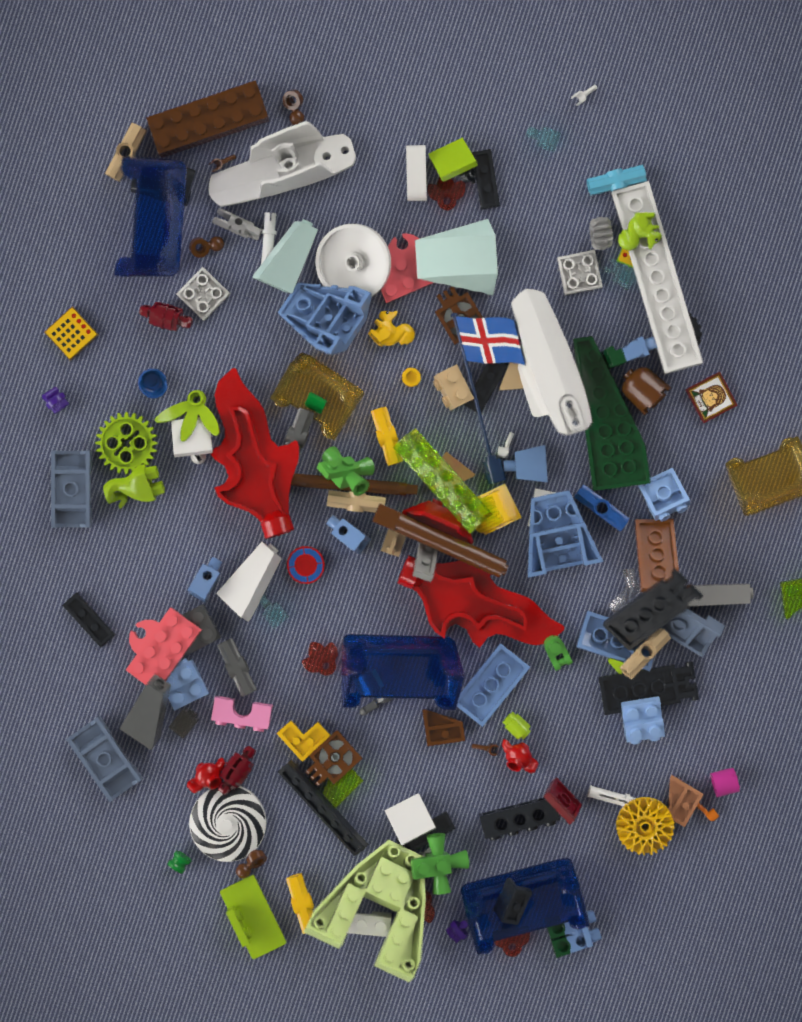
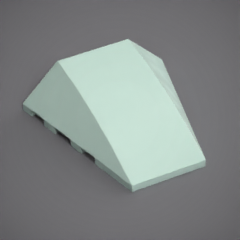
M489 219L415 240L417 279L493 295L498 268L496 237Z

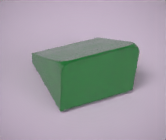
M311 392L307 397L305 406L321 414L328 402L326 399Z

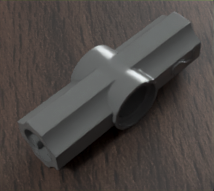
M299 407L293 425L290 426L285 438V445L290 444L294 440L299 442V454L307 442L308 431L315 415L314 412Z
M233 638L218 644L217 646L224 658L227 672L231 679H234L241 696L243 697L256 691L257 688L249 673L247 662L240 655Z

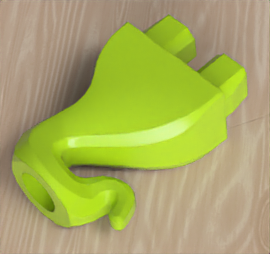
M143 464L136 467L127 477L109 480L103 486V491L109 504L121 500L119 503V508L121 509L127 503L128 496L141 502L155 501L156 496L165 493V486L163 481L152 482L153 479L159 478L157 466L146 467Z

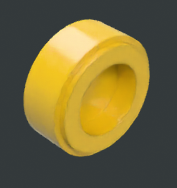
M407 368L402 374V381L408 387H415L421 381V374L416 368Z

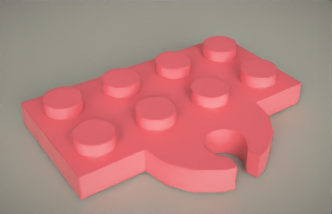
M402 234L403 239L408 242L406 249H399L397 247L396 237L388 245L391 255V271L386 284L381 289L386 304L434 283L417 279L415 240L419 238L415 235Z
M172 607L169 608L160 622L155 620L138 622L135 625L144 628L146 635L141 639L137 636L136 632L130 631L129 643L137 655L126 671L145 685L154 674L166 681L199 636L202 629Z

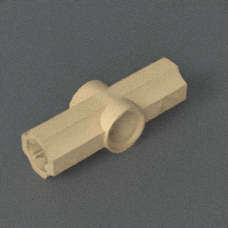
M131 123L122 142L116 148V153L105 172L106 175L121 182L130 163L135 159L136 152L147 130ZM125 148L131 150L127 157L122 156V151Z
M329 490L327 506L344 508L348 511L375 513L379 504L385 505L386 498L369 496L365 493L355 496L351 491L347 493Z
M660 628L650 635L620 666L622 673L633 679L671 639L669 633L665 629ZM642 649L648 650L649 657H645L642 654Z

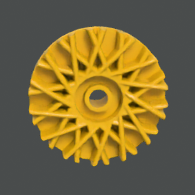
M640 797L629 801L622 807L616 819V831L622 845L624 844L626 849H630L632 853L633 851L637 852L638 855L641 853L643 855L645 853L653 855V852L658 853L659 849L664 850V846H668L667 842L672 840L671 836L674 835L673 829L675 827L671 812L665 804L654 798Z

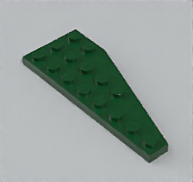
M593 336L574 338L576 366L585 389L592 419L591 424L585 430L593 491L650 484L651 478L646 444Z

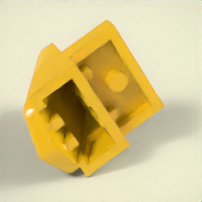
M505 483L468 501L467 523L477 532L484 533V535L522 518Z

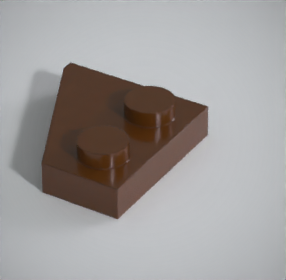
M422 709L427 746L465 741L463 721Z

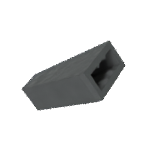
M156 674L146 684L120 727V730L150 750L153 749L161 738L171 684Z

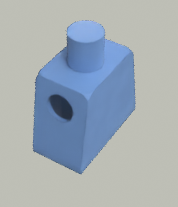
M542 445L514 452V460L503 461L504 472L515 471V478L519 480L548 482L546 446Z
M333 515L326 523L333 529L332 535L358 554H361L371 541V538L344 518L339 520ZM348 529L347 533L344 535V530Z
M212 557L208 565L202 564L188 588V593L206 603L220 577L218 569L222 562ZM210 574L211 578L210 580H205L204 576Z

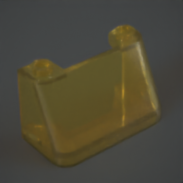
M300 353L290 363L270 399L279 407H287L291 404L297 409L301 407L314 412V420L322 424L320 428L322 434L326 438L335 440L362 400L364 392L312 356ZM312 392L327 400L328 403L321 414L305 406L309 393Z
M798 436L784 439L779 450L744 463L743 459L732 458L725 463L740 508L745 516L753 515L802 496V444Z

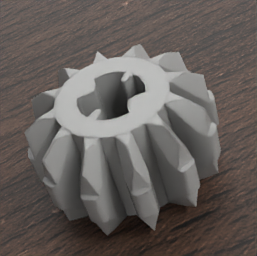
M608 217L592 219L589 223V230L593 248L595 250L610 248L613 244L611 221Z

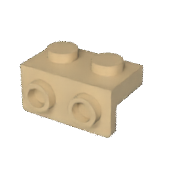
M457 364L434 376V386L437 391H441L443 404L446 408L449 407L450 411L474 399Z

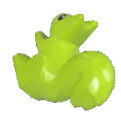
M639 212L634 214V217L628 223L627 230L624 229L619 234L618 243L622 249L634 250L639 245L640 238H647L648 247L651 250L653 245L661 240L662 234L654 231L659 228V225L652 224L655 212Z

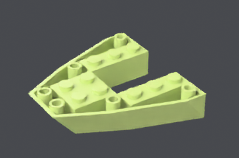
M391 840L386 841L357 864L314 910L304 932L339 949L343 944L363 897L396 912V915L374 966L410 982L414 978L421 961L426 903L425 878L413 879L411 859L423 856Z

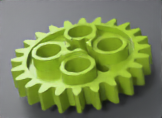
M125 412L124 417H122L121 413H117L118 419L110 416V423L104 421L106 427H99L103 433L96 434L101 440L95 442V444L101 446L96 452L103 453L99 459H106L105 466L111 464L110 470H114L117 467V473H121L124 469L125 474H129L130 469L133 471L142 464L150 465L148 458L155 459L151 453L157 452L153 446L159 443L153 441L157 434H151L155 428L147 427L150 423L149 421L143 423V416L136 419V413H133L130 417L128 412ZM129 424L132 429L131 433L125 435L122 429L125 425ZM139 431V434L129 442L131 446H125L119 452V454L115 456V452L124 446V439L130 440L132 436L135 434V432ZM112 438H116L118 445L112 449L109 446V441ZM139 438L145 440V446L141 449L136 446V441ZM127 451L132 456L129 462H125L122 458L123 454Z

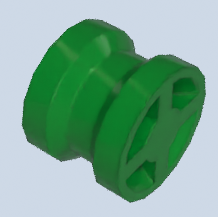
M176 850L173 859H170L167 864L176 872L183 874L185 866L189 865L192 860L186 854Z

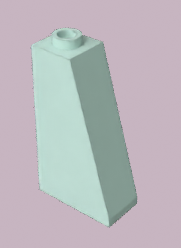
M302 219V222L294 221L252 278L292 294L318 229L312 227L313 223Z

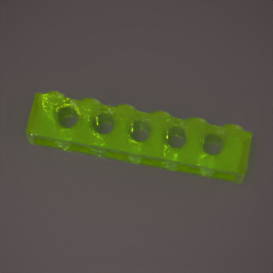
M416 428L403 436L393 447L470 534L492 515L489 509Z

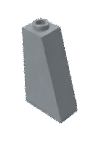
M750 584L694 585L703 594V597L700 600L695 598L688 603V606L751 604L750 599H753V588H750Z

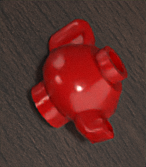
M504 739L502 747L504 752H506L507 767L515 772H519L523 768L530 774L535 773L539 763L536 759L532 758L529 746L522 742L511 745L509 741Z
M218 759L215 764L200 763L196 767L195 778L187 782V788L192 793H197L203 788L216 789L222 781L219 775L225 766L224 759Z

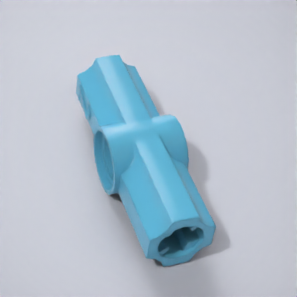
M643 165L624 170L622 168L615 169L604 175L589 178L586 181L590 196L643 183L647 179L645 168Z

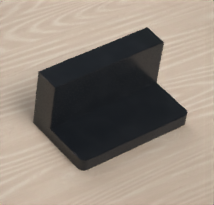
M507 878L493 909L502 923L518 925L533 892L530 888L516 886L512 878Z

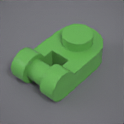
M552 635L546 638L544 649L555 671L560 670L566 664L570 665L573 663L560 637ZM562 653L563 658L557 660L555 656Z

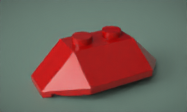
M433 499L432 502L428 500L402 512L404 515L467 543L473 544L474 542L466 520L460 514L461 510L452 506L450 509L442 507L444 503Z

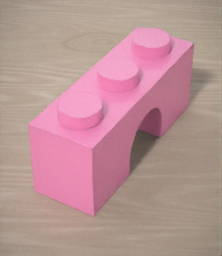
M216 696L214 698L211 720L215 721V724L226 726L227 723L234 724V727L241 729L249 726L253 727L254 731L259 732L269 729L272 704L254 702L251 713L240 715L234 707L235 698Z

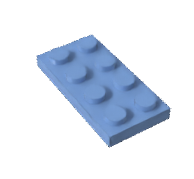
M499 643L452 703L483 727L529 670L530 666L503 644Z

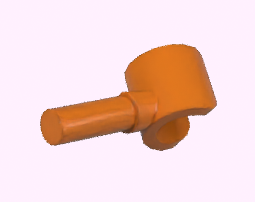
M698 803L697 808L710 821L719 818L714 808L708 812L705 807Z

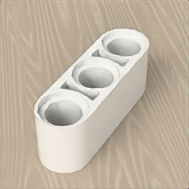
M425 145L406 146L407 201H427Z

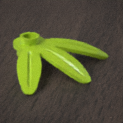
M200 390L190 392L187 401L165 409L155 418L156 423H165L175 420L186 413L180 433V438L183 442L192 435L197 424L198 415L211 434L217 436L220 433L215 416L205 406L206 395ZM196 397H200V401L198 403L194 402V399Z

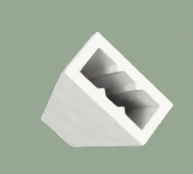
M261 542L216 593L241 618L248 622L252 618L282 559L277 554L279 550L271 543L266 545Z

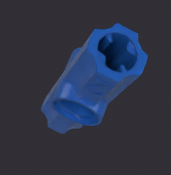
M584 484L573 497L619 532L630 519ZM601 502L605 503L607 507L606 511L602 514L597 511V505Z

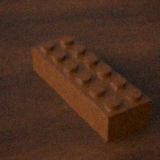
M256 80L146 117L161 158L270 121Z

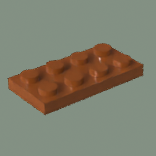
M635 519L641 592L646 591L661 579L665 581L672 576L671 572L674 569L679 571L674 519H667L663 522L660 519L657 521L654 519Z

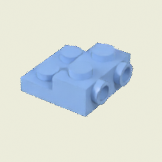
M673 468L651 477L650 484L638 485L655 521L659 519L661 522L666 521L671 517L670 514L676 511L683 513L690 505V499Z
M187 658L181 660L166 680V682L171 684L168 699L174 711L209 694L193 659L189 661Z
M659 696L621 702L624 735L627 743L640 744L642 740L658 741L661 737H665Z

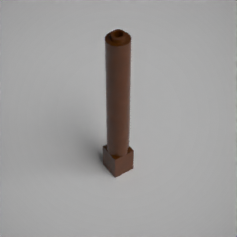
M379 504L372 519V522L498 578L501 575L504 576L509 567L506 564L507 560L383 504Z

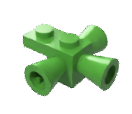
M335 446L325 450L322 455L323 462H319L317 467L327 480L331 479L339 489L350 487L355 496L364 494L369 488V482L359 475H373L375 470L373 460L370 457H366L355 462L351 456L342 457Z
M445 833L427 835L431 852L425 853V857L411 859L413 879L434 877L432 894L436 895L451 892L446 875L452 874L451 868H469V857L466 850L452 855L444 851Z

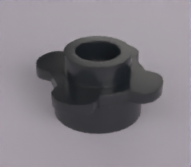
M473 168L459 174L463 183L471 182L475 184L474 178L476 174Z

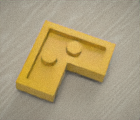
M292 720L277 732V735L302 762L331 736L319 721L306 733H303Z

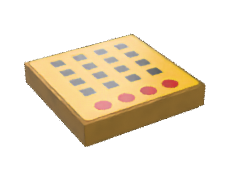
M73 306L44 331L70 361L99 335Z

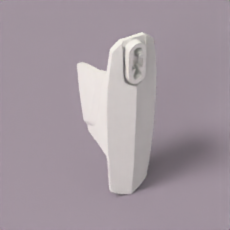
M308 121L288 127L264 137L252 145L248 161L212 174L209 182V195L218 206L224 207L273 196L324 180L354 165L356 155L352 141L344 134L323 137L319 130Z
M525 289L514 298L511 306L521 337V348L526 364H518V371L531 413L534 417L548 414L557 431L561 434L571 435L584 431L589 427L592 419L585 389L568 343L545 294L538 290ZM566 402L571 404V409L566 406ZM575 420L578 426H575L572 421Z

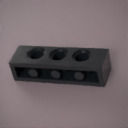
M544 797L479 814L485 839L489 838L490 841L500 839V835L508 834V836L519 834V830L523 829L532 831L538 829V826L543 824L545 826H552L556 824V821L560 820L558 812ZM542 810L544 812L541 818L533 817L534 811ZM518 814L525 816V820L522 823L514 821ZM499 819H504L507 823L505 827L498 828L496 822Z

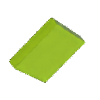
M463 137L428 154L443 182L478 166Z

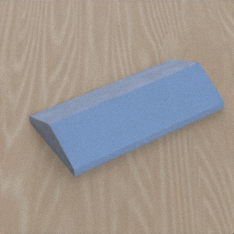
M587 611L580 630L577 648L625 662L646 641L645 639L631 650H628L603 626V622L608 617ZM642 649V654L645 657H649L648 650ZM654 657L642 669L650 671Z

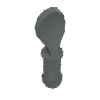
M392 691L380 699H374L371 703L360 709V715L365 716L372 710L379 708L380 703L390 702L395 697V692Z

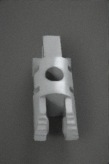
M218 208L217 214L229 221L214 217L212 220L213 224L248 239L249 237L258 241L262 229L254 226V223Z

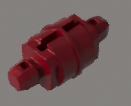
M155 302L152 307L150 305H142L140 307L139 314L146 318L149 317V324L163 330L177 332L180 326L181 328L188 329L193 324L191 317L183 316V309L169 303Z
M245 747L242 755L235 752L229 761L225 763L226 765L219 775L224 779L218 786L219 792L226 795L232 789L231 786L239 788L246 778L248 779V775L254 766L249 760L253 759L256 754V750L252 747Z

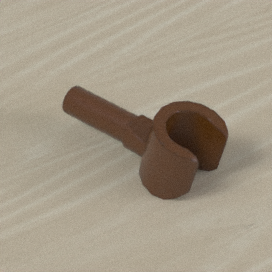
M233 154L221 160L215 158L208 165L216 164L217 168L212 172H217L225 163L236 159V156Z
M490 743L488 746L472 744L471 748L484 750L490 755L496 756L498 754L492 753L491 748L499 746L494 743Z

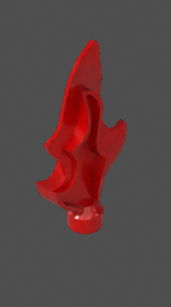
M232 368L218 381L214 395L216 407L225 428V438L221 445L213 449V453L210 454L214 460L225 466L228 474L226 482L214 487L218 497L226 504L245 510L259 519L265 539H270L295 530L289 515V494L299 461V442L294 440L290 444L278 446L271 439L265 410L258 399L244 385L238 370Z
M408 555L397 581L398 584L413 589L418 593L423 601L429 624L435 633L445 638L448 628L457 624L467 630L472 642L479 648L488 637L495 634L506 635L526 644L540 645L544 644L547 637L552 635L558 636L565 630L562 624L550 618L533 600L497 586L490 578L491 574L460 560L436 563L434 575L430 582L412 576L416 558Z

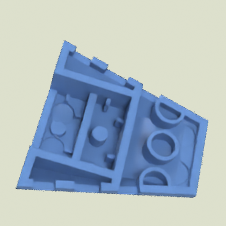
M569 490L531 498L528 578L547 574V571L580 564L586 566L603 562Z

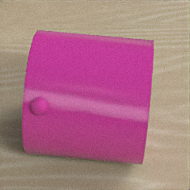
M733 767L710 773L716 797L740 792L738 778Z

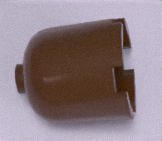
M643 366L636 370L630 369L624 375L626 380L622 386L623 393L644 416L649 413L647 411L648 408L652 407L654 409L666 396L665 390H671V387L648 367Z

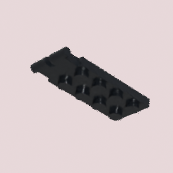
M677 569L671 572L672 576L665 581L663 579L659 580L603 622V626L628 650L634 648L688 609V603L695 598L700 600L703 597V594L692 583L685 586L688 583V579Z
M693 661L686 662V666L677 668L672 664L654 667L650 671L642 669L633 679H630L623 673L598 677L604 715L622 713L621 702L659 696L661 706L681 703L680 699L691 697L692 701L699 700L697 683H689V679L696 678Z

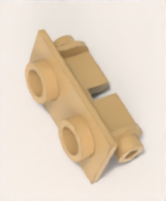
M388 529L381 551L399 557L406 536Z

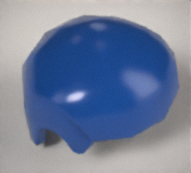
M149 368L143 371L138 378L139 389L148 398H159L168 389L166 376L158 369Z

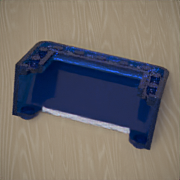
M132 155L122 157L121 168L123 174L128 178L136 179L131 257H122L117 260L114 276H174L180 268L187 176L186 165L179 160Z
M348 634L344 636L342 642L341 702L343 708L358 707L361 698L435 699V703L439 708L443 710H456L465 674L456 643L452 638Z
M561 858L469 882L461 887L466 917L477 955L490 953L495 947L494 941L569 922L572 928L578 930L590 926L581 887L573 862L569 858ZM507 878H512L516 886L530 888L533 892L518 925L502 923L493 910Z

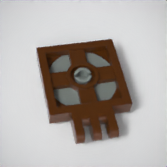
M450 287L449 289L453 295L450 296L447 290L443 291L446 297L445 300H443L440 294L436 295L442 308L435 311V314L453 344L456 345L459 343L451 314L455 312L461 317H483L468 292L459 297L454 287Z
M336 730L309 755L315 763L306 770V773L309 775L313 770L316 772L311 776L312 780H315L318 776L321 777L316 782L317 786L321 785L327 778L335 785L363 758L340 731Z

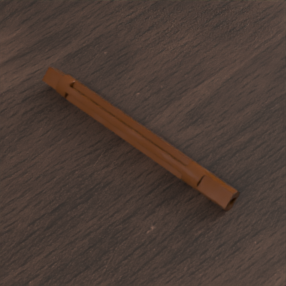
M295 473L291 483L292 487L352 491L350 487L339 489L331 479L327 480L322 475ZM366 479L369 482V488L365 493L406 496V494L417 495L418 485H410L407 482Z

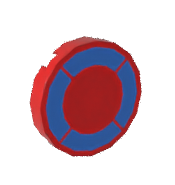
M302 546L296 548L290 554L287 560V570L294 581L301 584H310L316 582L322 576L325 570V561L323 555L317 549L311 546Z

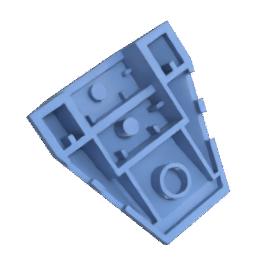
M297 283L293 293H290L278 314L314 348L333 355L346 351L366 322L372 294L355 286L340 288L338 285L324 287L321 284Z

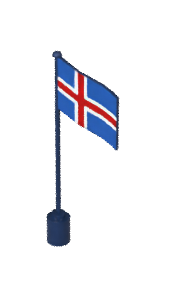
M454 312L451 314V317L454 320L488 457H485V461L482 462L487 484L506 480L501 457L497 458L496 455L491 453L468 361L486 364L511 362L526 365L515 320L503 317H461Z

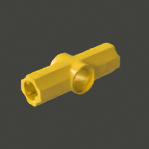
M387 407L371 411L377 430L376 435L380 447L383 449L387 465L391 466L403 462L398 445V437L394 425L392 426Z
M299 873L287 877L286 881L292 897L293 911L297 914L302 933L306 934L304 930L314 912V905L311 895L307 891L303 875Z

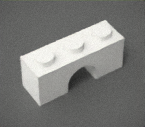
M372 911L370 914L356 913L347 933L386 937L391 925V913Z

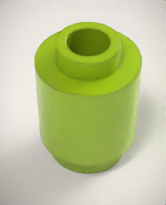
M513 711L502 722L505 728L517 740L519 738L525 739L531 732L529 730L531 726L518 713L515 714Z

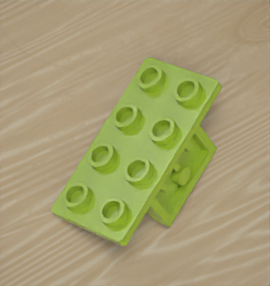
M254 875L220 890V894L227 907V917L242 947L246 946L253 960L286 944L287 941Z

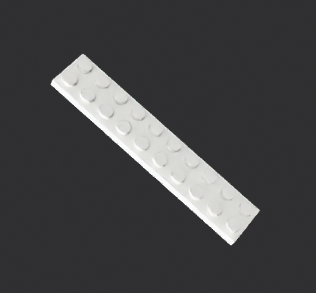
M649 181L612 191L611 194L622 230H627L628 223L635 213L655 212L652 224L659 225V228L654 231L662 234L661 240L653 245L651 250L648 247L647 238H640L637 248L628 252L664 374L703 364Z

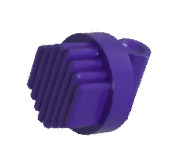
M53 387L42 395L43 400L47 402V408L51 409L54 414L59 413L69 405V402L65 399V394L63 392L60 393L57 387Z
M454 919L445 931H447L449 937L455 943H458L469 936L465 928L470 927L471 922L470 920H464L459 923Z

